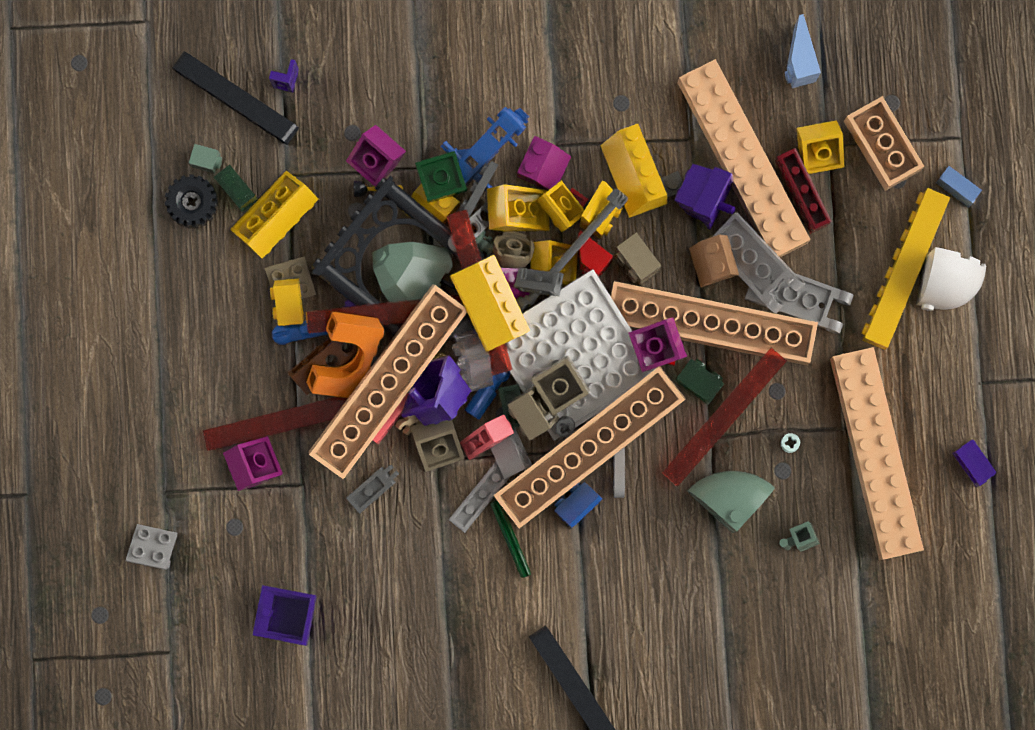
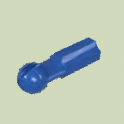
M330 316L303 321V324L276 326L272 331V338L277 344L284 345L288 342L328 335L326 327Z
M499 362L492 366L491 376L485 384L479 387L465 408V411L474 418L481 419L497 395L496 390L500 384L509 379L511 372L505 363Z

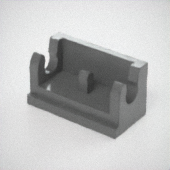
M519 268L514 287L522 292L560 296L564 274Z

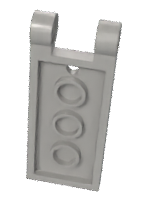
M734 213L713 235V237L717 235L728 236L739 276L772 312L777 314L784 306L781 300L772 294L784 280L797 292L805 285L803 279L787 266L739 213ZM771 277L775 279L773 283L770 281Z
M799 274L797 275L803 279L805 285L798 292L793 290L785 280L772 292L784 304L779 311L780 313L794 318L818 322V327L835 334H840L843 323L827 318L832 300L850 306L854 296L849 292ZM774 277L770 278L772 283L775 281ZM749 287L745 300L768 308ZM819 303H823L824 308H820Z

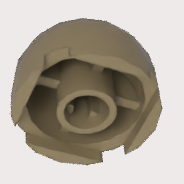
M516 231L503 232L502 236L498 237L497 235L495 237L493 255H495L499 266L502 268H525L530 263L535 246L533 241L525 239L526 235Z

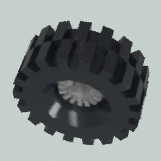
M189 174V177L185 175L180 176V180L175 179L173 181L174 184L168 187L169 192L165 194V206L172 219L179 225L185 226V228L193 227L194 229L199 228V225H207L206 222L208 220L211 222L213 220L212 216L216 215V208L219 206L218 196L213 186L207 180H204L203 177H195L192 174ZM190 197H192V199L197 198V201L195 202L196 206H187V204L189 203L188 199Z

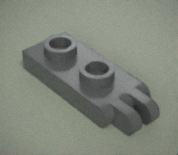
M389 465L386 469L381 467L346 497L359 514L396 483L394 478L399 475L398 471H395L391 476L388 474L394 468L392 465Z

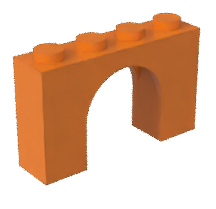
M332 312L326 327L332 341L357 345V354L352 361L341 367L312 365L306 383L313 394L349 398L371 368L373 357L377 354L379 341L384 336V328L378 318Z

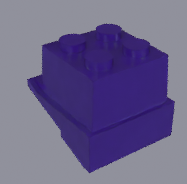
M692 164L685 174V180L681 188L676 192L675 201L687 215L701 220L707 226V229L711 230L720 210L729 214L735 212L734 206L724 203L732 188L733 174L714 167L712 170Z
M449 355L431 360L411 387L402 412L404 418L415 415L426 426L438 424L445 420L450 421L457 416L458 409L466 403L471 389L459 374L461 369Z
M262 585L253 636L307 646L317 595Z

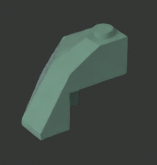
M417 242L388 244L372 252L373 270L380 288L400 319L404 322L432 284L440 288L441 284L439 282L444 274H448L452 268L451 252L443 247Z

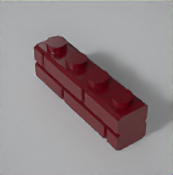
M796 148L777 156L775 163L787 187H790L789 191L804 222L808 224L807 228L810 234L829 226L832 221Z

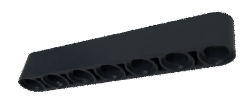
M183 51L172 67L178 74L286 145L290 143L299 129L293 122L185 51Z
M545 625L528 636L589 729L615 730L548 627Z

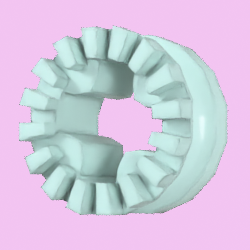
M793 433L786 434L781 440L782 449L788 453L795 452L800 446L799 437ZM788 438H791L792 441L796 442V444L793 445V448H790L789 445H785V443L788 441Z

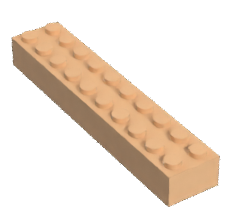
M716 59L679 77L678 85L722 169L733 174L732 188L755 232L779 257L808 244L810 238Z
M615 281L613 283L611 298L633 331L673 317L680 338L683 341L802 365H808L811 362L818 322Z
M432 284L309 450V455L344 479L467 313L465 307Z
M874 347L833 356L830 362L879 560L923 551Z
M659 366L493 496L517 527L521 528L686 399Z

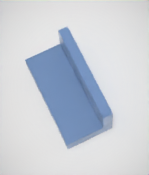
M950 166L947 167L936 182L937 185L968 208L982 191Z

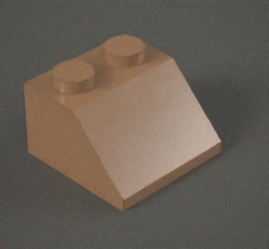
M717 235L702 240L689 248L700 287L739 275L727 235Z

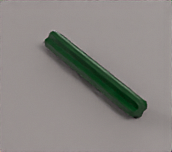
M495 500L490 505L520 577L530 576V569L507 514L500 503Z

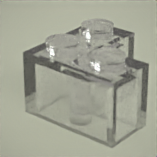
M476 330L454 335L455 344H452L455 357L459 356V367L463 370L460 375L471 391L494 385L490 356L488 351H485Z

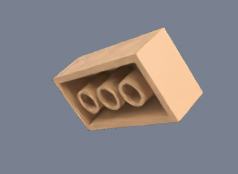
M883 96L845 118V125L885 191L924 168L922 161Z

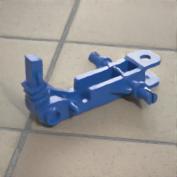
M504 107L498 113L499 119L496 122L491 117H488L487 120L492 126L470 149H454L447 141L440 146L446 153L455 151L466 186L472 180L479 183L482 175L479 173L484 164H488L506 142L509 141L514 147H517V143L512 137L515 134L519 136L526 129L524 124L528 123L527 119L529 118L521 108L513 112L510 108ZM501 126L507 134L504 137L501 136V141L499 142L492 133L496 134V129ZM471 157L478 163L475 168L468 162ZM489 183L484 190L486 193L488 188H492Z

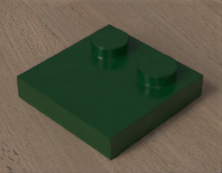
M455 151L415 163L427 203L467 191Z

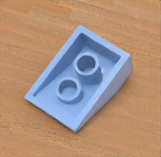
M804 14L799 15L794 26L787 71H785L786 81L791 83L792 88L816 82L821 73Z

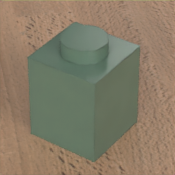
M194 144L189 164L193 168L215 174L216 169H219L221 166L222 157H220L221 154L218 150Z

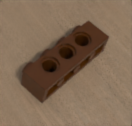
M329 337L287 373L302 391L308 395L311 391L306 381L312 365L326 367L344 366L357 353L358 346L350 343L347 349H342L341 347L344 342L332 341ZM334 355L333 361L327 363V356Z

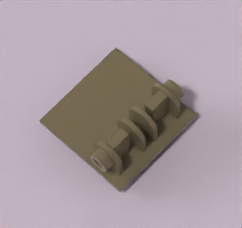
M305 256L265 267L271 288L276 280L299 278L301 298L316 295Z

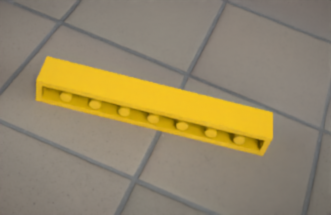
M929 188L924 193H919L916 203L919 205L916 211H912L909 216L908 222L911 224L909 229H904L900 238L903 241L901 248H896L892 258L895 260L893 267L889 266L884 277L887 278L885 286L881 285L877 293V297L880 298L877 305L873 304L869 315L872 317L869 324L865 323L861 334L864 335L862 341L883 350L889 347L950 197Z

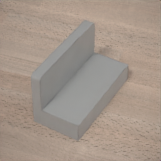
M516 429L513 430L514 433L508 438L491 447L504 478L527 470L532 466Z

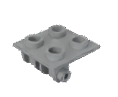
M137 524L126 561L162 570L169 569L170 557L178 533Z

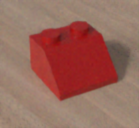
M590 237L578 250L580 269L583 271L582 275L594 269L600 278L612 263L613 255Z

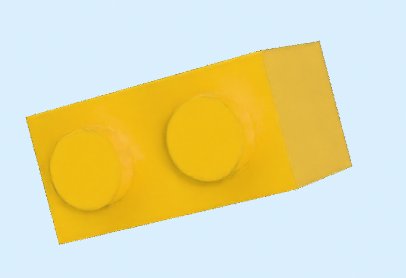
M299 278L274 281L273 287L270 288L271 300H275L276 307H273L274 320L277 319L278 326L303 324L304 314Z

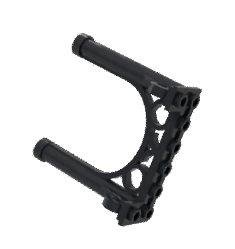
M389 176L387 179L383 177L374 188L377 192L374 195L370 193L363 203L366 206L362 211L357 209L350 219L353 222L349 227L344 225L337 235L340 238L336 243L331 241L324 251L327 254L322 259L318 257L310 268L313 271L310 275L321 277L366 315L378 318L383 328L392 336H395L404 324V321L375 299L366 290L361 278V260L364 251L379 232L399 224L417 226L461 260L467 267L483 260L485 254L480 250L477 251L471 245H468L461 252L452 251L448 246V239L454 231L397 186L393 181V177ZM384 196L389 200V201H386V200H385V201H382V202H381V200H382V198H383ZM388 205L392 208L393 215L391 221L381 222L377 219V211L382 206ZM397 207L412 219H397ZM372 212V219L379 227L361 228V224ZM354 233L358 237L357 247L360 248L358 253L352 247L343 248ZM363 234H369L368 237L364 240ZM461 237L456 239L455 244H461L463 239ZM345 252H351L355 256V266L344 269L339 265V259ZM333 259L335 267L330 264ZM355 271L357 285L342 273Z

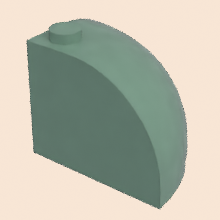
M723 471L702 478L693 484L687 492L731 533H734L761 506L775 487L763 478L751 473Z

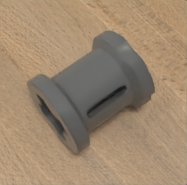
M562 416L557 421L556 432L561 437H569L575 429L574 420L569 416ZM568 422L570 430H562L561 423L566 424Z

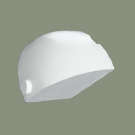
M935 247L925 257L916 305L921 306L923 310L933 311L934 309H954L966 304L981 288L985 277L986 265H980V260L971 256L968 259L961 258V253Z

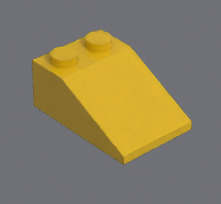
M603 180L581 215L580 227L584 230L610 202L606 198L613 190ZM615 207L593 235L600 239L603 234L607 236L613 226L610 224L612 219L619 217L623 207L620 210Z
M512 185L488 188L489 230L550 231L549 215L541 209L537 201L547 190Z

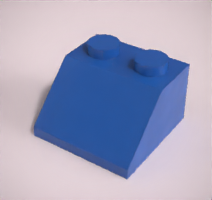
M585 482L582 485L580 483L576 484L569 490L572 494L567 499L562 497L555 504L557 508L554 512L570 529L602 500Z

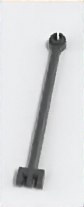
M614 189L606 198L610 202L549 272L559 273L615 207L619 210L628 200L627 196L620 190ZM530 293L528 296L519 297L516 302L521 312L524 313L532 308L540 294Z

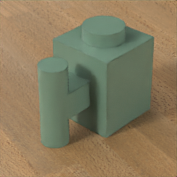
M809 521L789 529L792 537L781 539L779 542L784 550L788 551L791 547L796 546L800 552L820 544Z

